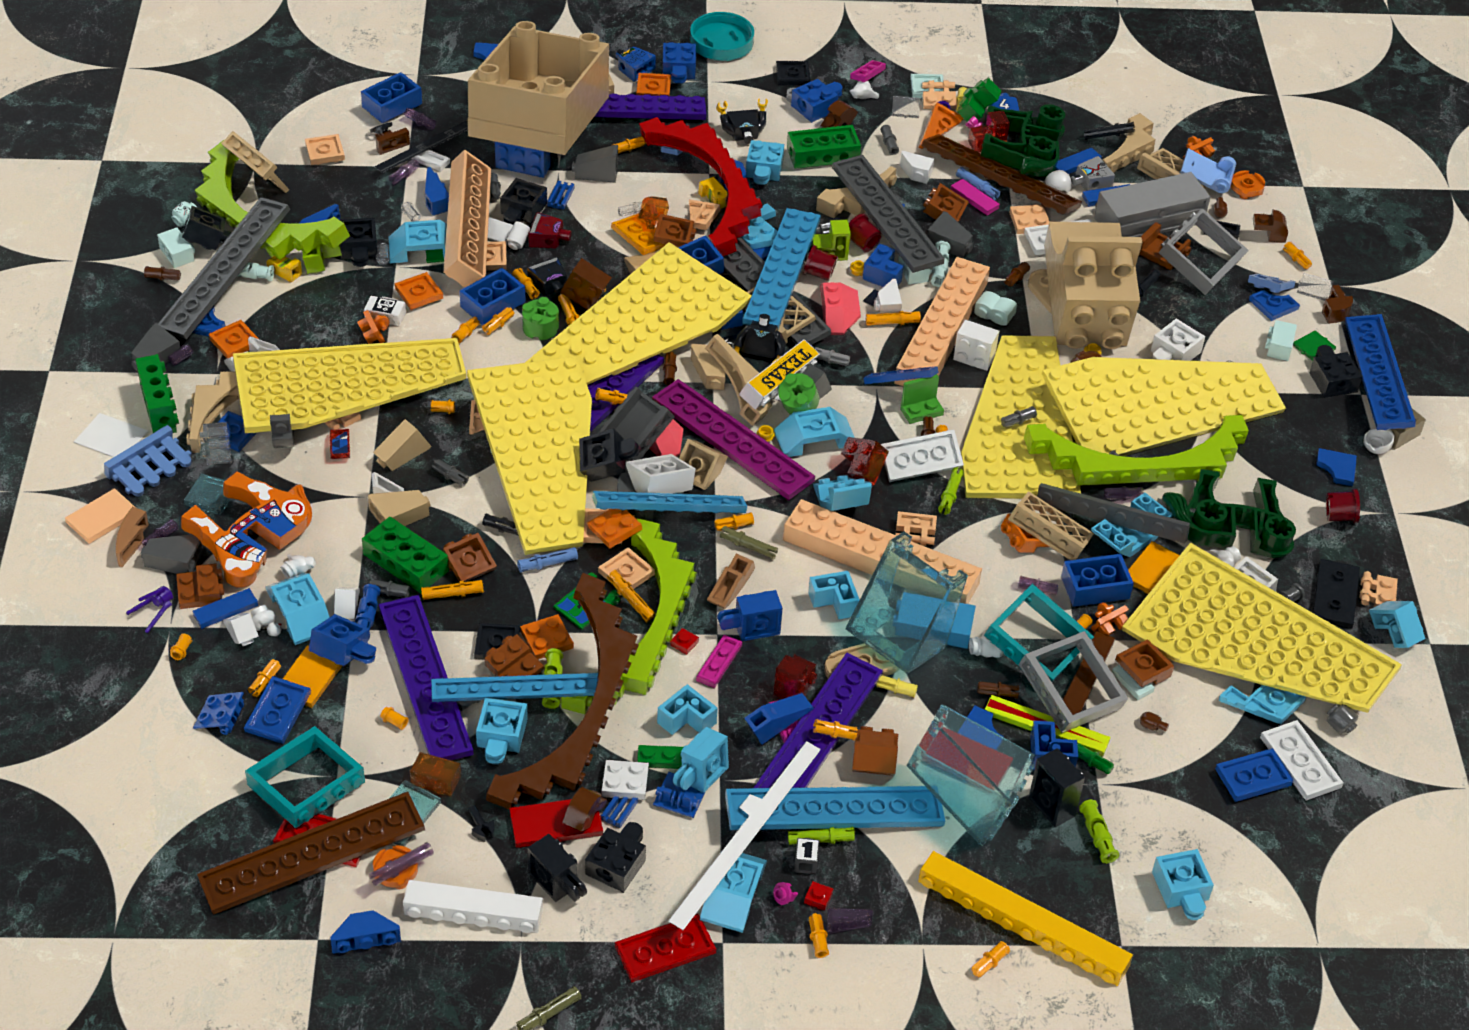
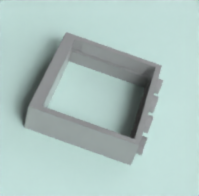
M1202 208L1197 214L1193 212L1188 218L1189 222L1185 220L1179 226L1180 230L1176 229L1170 235L1171 239L1167 238L1161 244L1163 248L1159 251V254L1206 295L1249 250ZM1195 224L1232 257L1211 279L1173 246Z
M1085 631L1027 653L1018 664L1061 733L1117 711L1128 700L1126 692L1121 688L1115 679V675L1110 671ZM1076 646L1111 700L1072 715L1038 661Z

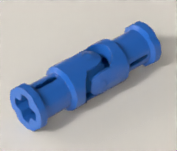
M366 584L363 587V598L360 599L355 623L369 629L374 624L378 606L377 597L380 596L381 591L377 585Z

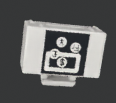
M370 296L364 311L368 310L374 320L377 315H384L388 317L390 325L400 326L406 313L405 302L398 301V299Z

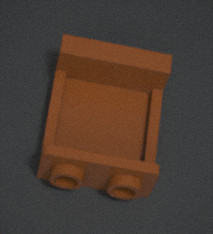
M1155 222L1141 236L1142 246L1139 255L1172 270L1174 267L1159 254V251L1163 248L1161 244L1169 237L1160 233L1161 224ZM1187 239L1183 244L1176 242L1173 245L1185 257L1191 252L1190 239Z

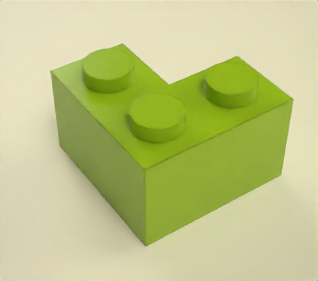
M830 220L829 234H815L811 248L813 245H816L817 249L838 256L837 261L848 260L851 234L848 220Z
M321 243L308 254L302 251L307 274L325 271V258L342 256L341 244L333 249L329 245L325 246Z

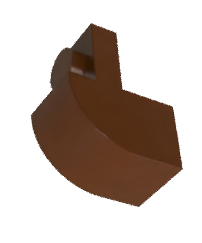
M841 100L835 101L827 109L830 112L820 126L827 128L842 126L843 123L850 125L858 112Z
M1272 209L1271 215H1253L1254 230L1267 231L1268 242L1286 243L1288 227L1286 217L1282 212Z
M1339 285L1332 286L1329 298L1325 299L1322 314L1328 324L1343 322L1345 317H1349L1353 297L1346 296Z
M581 787L570 801L562 823L581 832L590 828L595 812L605 807L607 799L601 797V794L596 791Z

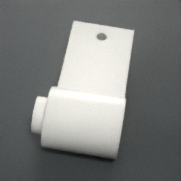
M489 217L488 239L496 242L506 241V245L513 250L523 247L529 235V226L522 222H515L514 225Z

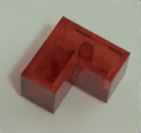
M1004 111L988 112L986 126L970 127L968 142L972 150L981 152L985 133L1007 141L1010 122Z
M848 437L841 451V454L852 462L847 473L854 479H864L875 485L889 451L877 441Z
M785 655L776 668L774 695L781 699L803 693L805 696L808 687L813 685L817 679V664L797 655L793 657Z

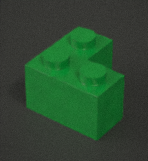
M989 77L983 81L980 80L973 88L965 90L957 112L966 122L973 116L979 120L983 117L985 109L998 101L1001 90Z

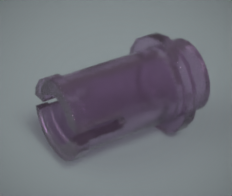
M182 345L179 350L169 355L168 359L172 365L176 366L184 359L191 358L193 350L189 345Z

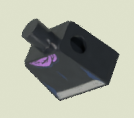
M558 257L527 267V277L532 279L533 285L543 295L555 293L559 296L562 294L560 292L567 281V274Z

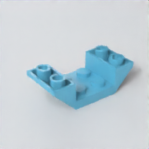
M442 220L404 222L389 236L390 263L408 262L407 251L443 249V257L445 258L447 224Z
M831 407L793 412L774 428L781 451L788 457L803 455V444L835 439L839 449L857 446V441L847 418Z
M848 475L837 476V480L830 481V478L819 479V483L813 484L820 506L830 511L868 505L870 501L872 484L864 479L849 478Z
M1145 492L1131 502L1130 507L1173 518V514ZM1106 519L1091 528L1093 533L1117 552L1128 557L1133 556L1149 545L1151 541H1155L1158 538L1155 535L1111 524Z
M302 573L265 586L272 602H277L284 615L287 631L295 645L310 640L311 630L330 618L325 602L309 573Z
M742 853L704 902L700 920L743 933L758 882L762 878L767 860Z

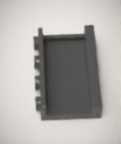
M635 387L628 393L624 402L616 408L611 418L603 424L602 429L598 433L614 428L624 440L633 438L639 444V455L626 459V468V462L639 460L644 456L675 416L669 409L659 405L638 387Z

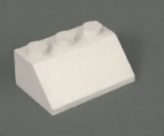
M673 454L626 462V467L636 492L673 494L684 493V491H689L693 488L696 469Z

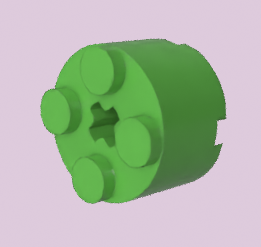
M541 297L523 305L522 326L526 336L532 339L533 337H539V340H546L556 335L559 329V310L553 302L549 301L547 297Z
M790 373L786 375L779 386V398L783 407L790 415L793 412L812 410L818 407L819 393L813 379L808 375Z

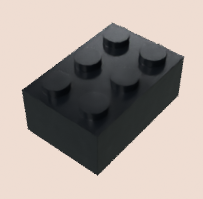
M1056 748L1037 758L1028 798L1050 823L1057 827L1076 816L1085 777L1070 762L1068 756Z

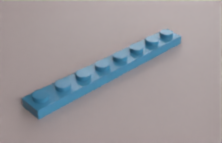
M593 491L592 494L595 507L602 510L636 509L639 511L656 510L662 512L667 510L738 514L746 513L748 507L743 496Z
M598 673L432 679V702L485 700V698L525 699L594 696Z

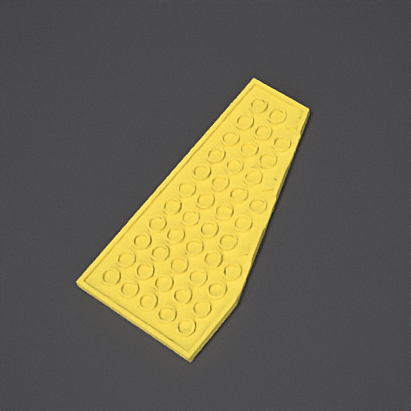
M669 242L525 363L577 356L586 384L588 385L611 374L614 376L637 366L639 362L657 354H665L688 344V341L710 331L713 333L718 331L749 304L752 295Z
M1001 336L961 452L964 464L962 470L964 472L963 480L966 498L1023 499L1028 491L1037 496L1041 483L1081 494L1080 485L1077 486L1072 469L1053 470L1048 453L1029 454L1024 440L1027 425L1046 424L1047 428L1073 442L1071 431L1042 376L1043 370L1060 366L1056 336ZM1033 406L1037 411L1036 418L1024 421L1021 425L1015 424L1007 428L1001 425V418L1013 414L1016 410L1021 411Z
M457 338L233 353L245 433L271 431L270 415L290 414L292 430L305 429L466 379V370Z
M577 356L467 370L470 387L524 554L529 555L582 547L587 475H583L580 472L579 439L590 436L592 398Z
M1091 357L1045 369L1042 372V376L1076 443L1107 454L1114 450L1119 456L1130 455L1217 431L1222 426L1224 416L1242 415L1246 423L1283 413L1286 409L1261 363Z
M1192 543L1185 548L1122 626V631L1141 642L1148 639L1164 656L1174 662L1333 704H1344L1351 709L1366 713L1370 711L1402 666L1399 662Z

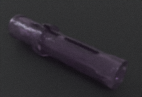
M425 842L396 860L387 861L385 866L369 873L370 879L379 875V878L371 882L377 886L390 877H397L399 872L417 862L434 854L433 849L424 852L431 845Z

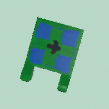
M594 573L588 574L590 576L597 578V575H595ZM573 589L553 607L579 629L583 630L590 622L579 601L573 599L575 589ZM612 590L603 601L611 605H617L620 602L619 594L616 590Z

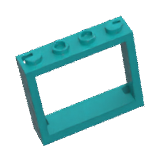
M1033 583L990 625L984 634L991 641L990 643L998 647L1005 656L1018 665L1025 654L1029 652L1000 626L1026 602L1065 637L1068 638L1085 631L1091 640L1094 638L1090 632ZM1076 647L1053 672L1040 661L1038 662L1053 683L1081 653Z
M315 726L245 770L247 785L295 828L309 821L312 817L326 810L327 807L365 783L364 767ZM319 747L346 770L347 773L294 806L274 789L267 780Z

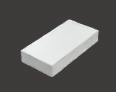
M427 150L413 157L412 161L441 172L450 163V158Z

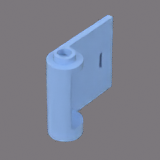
M1188 148L1180 173L1192 172L1200 184L1218 193H1226L1231 186L1236 161L1232 157L1227 156L1221 158L1216 163Z

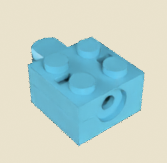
M751 140L746 161V177L753 178L754 182L760 185L767 184L769 180L779 181L785 144Z
M485 698L476 729L477 747L485 748V758L489 763H502L506 751L519 753L528 720L526 703Z
M705 727L681 751L682 766L675 772L673 784L684 790L691 786L704 793L729 768L728 736L708 727Z
M1198 849L1156 857L1152 874L1167 908L1182 906L1188 919H1201L1206 910L1204 901L1209 900L1214 884Z

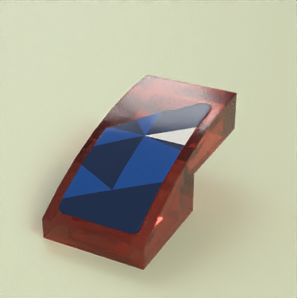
M349 429L330 430L331 459L350 458Z

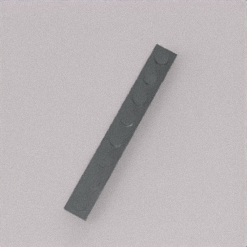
M1043 483L1039 485L1037 497L1056 509L1100 521L1106 519L1111 524L1184 544L1188 539L1190 523Z

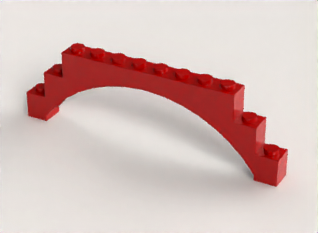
M658 117L639 123L641 136L644 138L647 146H666L690 153L709 164L723 179L728 189L727 207L720 224L713 234L708 235V237L722 256L736 252L735 244L738 243L737 238L749 234V220L762 216L761 208L763 206L760 198H756L754 189L749 187L747 178H743L741 169L736 167L733 157L730 158L727 148L723 147L721 139L717 138L714 128L705 123L690 129L689 125L686 126L683 120L665 125L664 122L661 123Z

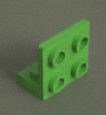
M937 374L932 377L920 378L904 383L900 410L909 424L923 421L924 417L931 416L935 418L944 415V409L936 398L939 382Z

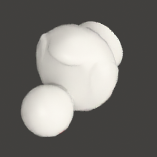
M266 605L251 611L252 620L257 631L268 626L267 633L270 636L275 637L281 633L282 624L275 623L276 614L268 610Z

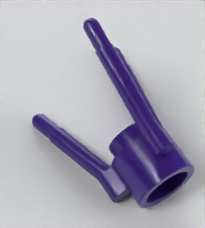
M161 586L157 590L140 597L138 601L141 603L128 610L126 614L129 615L151 602L157 607L163 606L145 629V633H148L166 609L172 606L170 601L173 599V594L168 587Z

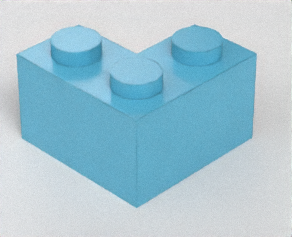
M849 571L810 577L808 594L813 608L833 605L838 619L858 616L860 599Z
M1386 601L1369 610L1375 629L1389 630L1394 648H1409L1426 639L1413 601Z
M687 684L658 707L657 724L671 735L685 724L690 725L700 733L705 727L712 728L717 724L718 708Z

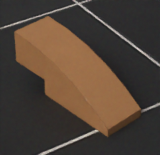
M133 506L126 514L117 534L116 556L119 567H123L144 542L143 531L149 525L146 511Z
M736 553L729 567H725L707 601L726 609L755 569L754 561Z

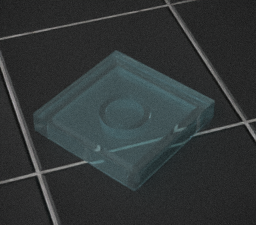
M201 473L185 497L184 505L190 507L197 505L201 510L221 515L230 501V498L223 495V482L226 480Z

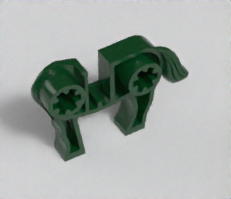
M1047 104L1040 107L1038 117H1032L1033 111L1006 110L989 105L984 128L1019 132L1020 136L1018 143H1012L985 133L980 156L995 160L1005 166L1020 170L1022 175L1029 174L1036 177H1047L1048 174L1056 170L1059 160V141L1065 132V126L1063 125L1065 119L1064 110L1058 106Z
M1205 469L1200 470L1188 505L1186 499L1179 493L1167 492L1162 496V503L1165 504L1177 520L1190 523L1188 540L1196 545L1225 549L1232 547L1236 538L1237 527L1250 529L1251 553L1269 558H1281L1291 553L1294 548L1293 538L1296 533V527L1280 511L1279 500L1275 493L1276 480L1257 478L1253 489L1256 507L1216 501L1213 491L1219 480L1220 472Z

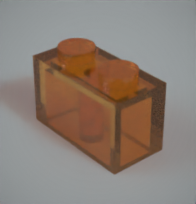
M419 752L410 770L411 785L452 796L461 777L460 763Z

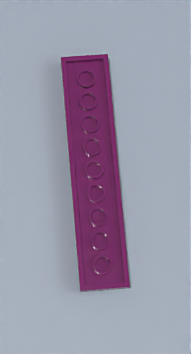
M677 379L652 396V400L669 409L677 421L787 500L793 498L815 481L814 474L681 380Z

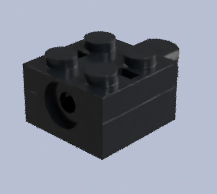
M515 178L500 197L501 214L504 216V222L514 225L515 222L522 220L532 224L536 213H540L547 205V187Z
M191 206L184 223L182 238L189 243H197L205 249L216 251L218 245H222L232 232L224 230L225 218Z
M375 218L340 220L345 224L350 235L341 243L342 259H351L354 266L364 267L368 264L369 258L378 257Z
M1321 345L1317 348L1309 373L1323 397L1358 393L1363 376L1348 352L1335 354L1331 346Z
M614 428L580 438V472L583 475H587V479L590 482L626 472L625 460L638 456L640 446L633 438L624 440Z
M629 822L620 833L607 827L585 858V875L624 893L646 861V845L640 843L643 839L642 826L635 822Z
M547 834L527 847L528 874L555 902L566 895L576 902L580 897L587 894L585 884L577 876L576 858L563 849L558 839H554L550 834Z

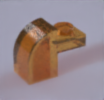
M652 196L643 199L638 218L646 221L647 229L655 228L660 214L667 215L669 210L667 198Z

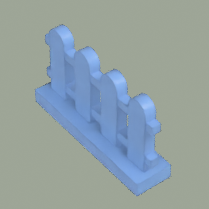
M166 425L105 462L104 473L109 480L111 478L115 482L119 480L126 487L125 492L127 494L132 493L134 496L139 497L144 494L143 485L146 483L152 487L160 484L159 475L162 473L167 477H172L176 474L175 466L177 464H180L182 467H189L191 465V452L189 450L185 452L178 445L179 440L177 438L173 439V431ZM167 451L174 459L169 461L162 453ZM151 461L158 469L153 471L147 462ZM135 470L142 478L137 480L131 472Z

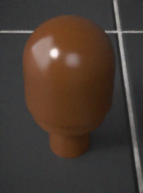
M1218 197L1214 204V214L1217 218H1224L1228 213L1227 204L1223 201L1222 197Z
M1144 712L1140 716V724L1144 728L1152 731H1157L1158 729L1168 730L1169 724L1161 721L1162 718L1152 712Z

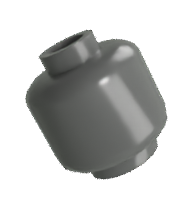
M1336 704L1327 712L1329 715L1327 722L1339 734L1345 731L1349 734L1358 726L1355 723L1358 720V715L1347 705Z

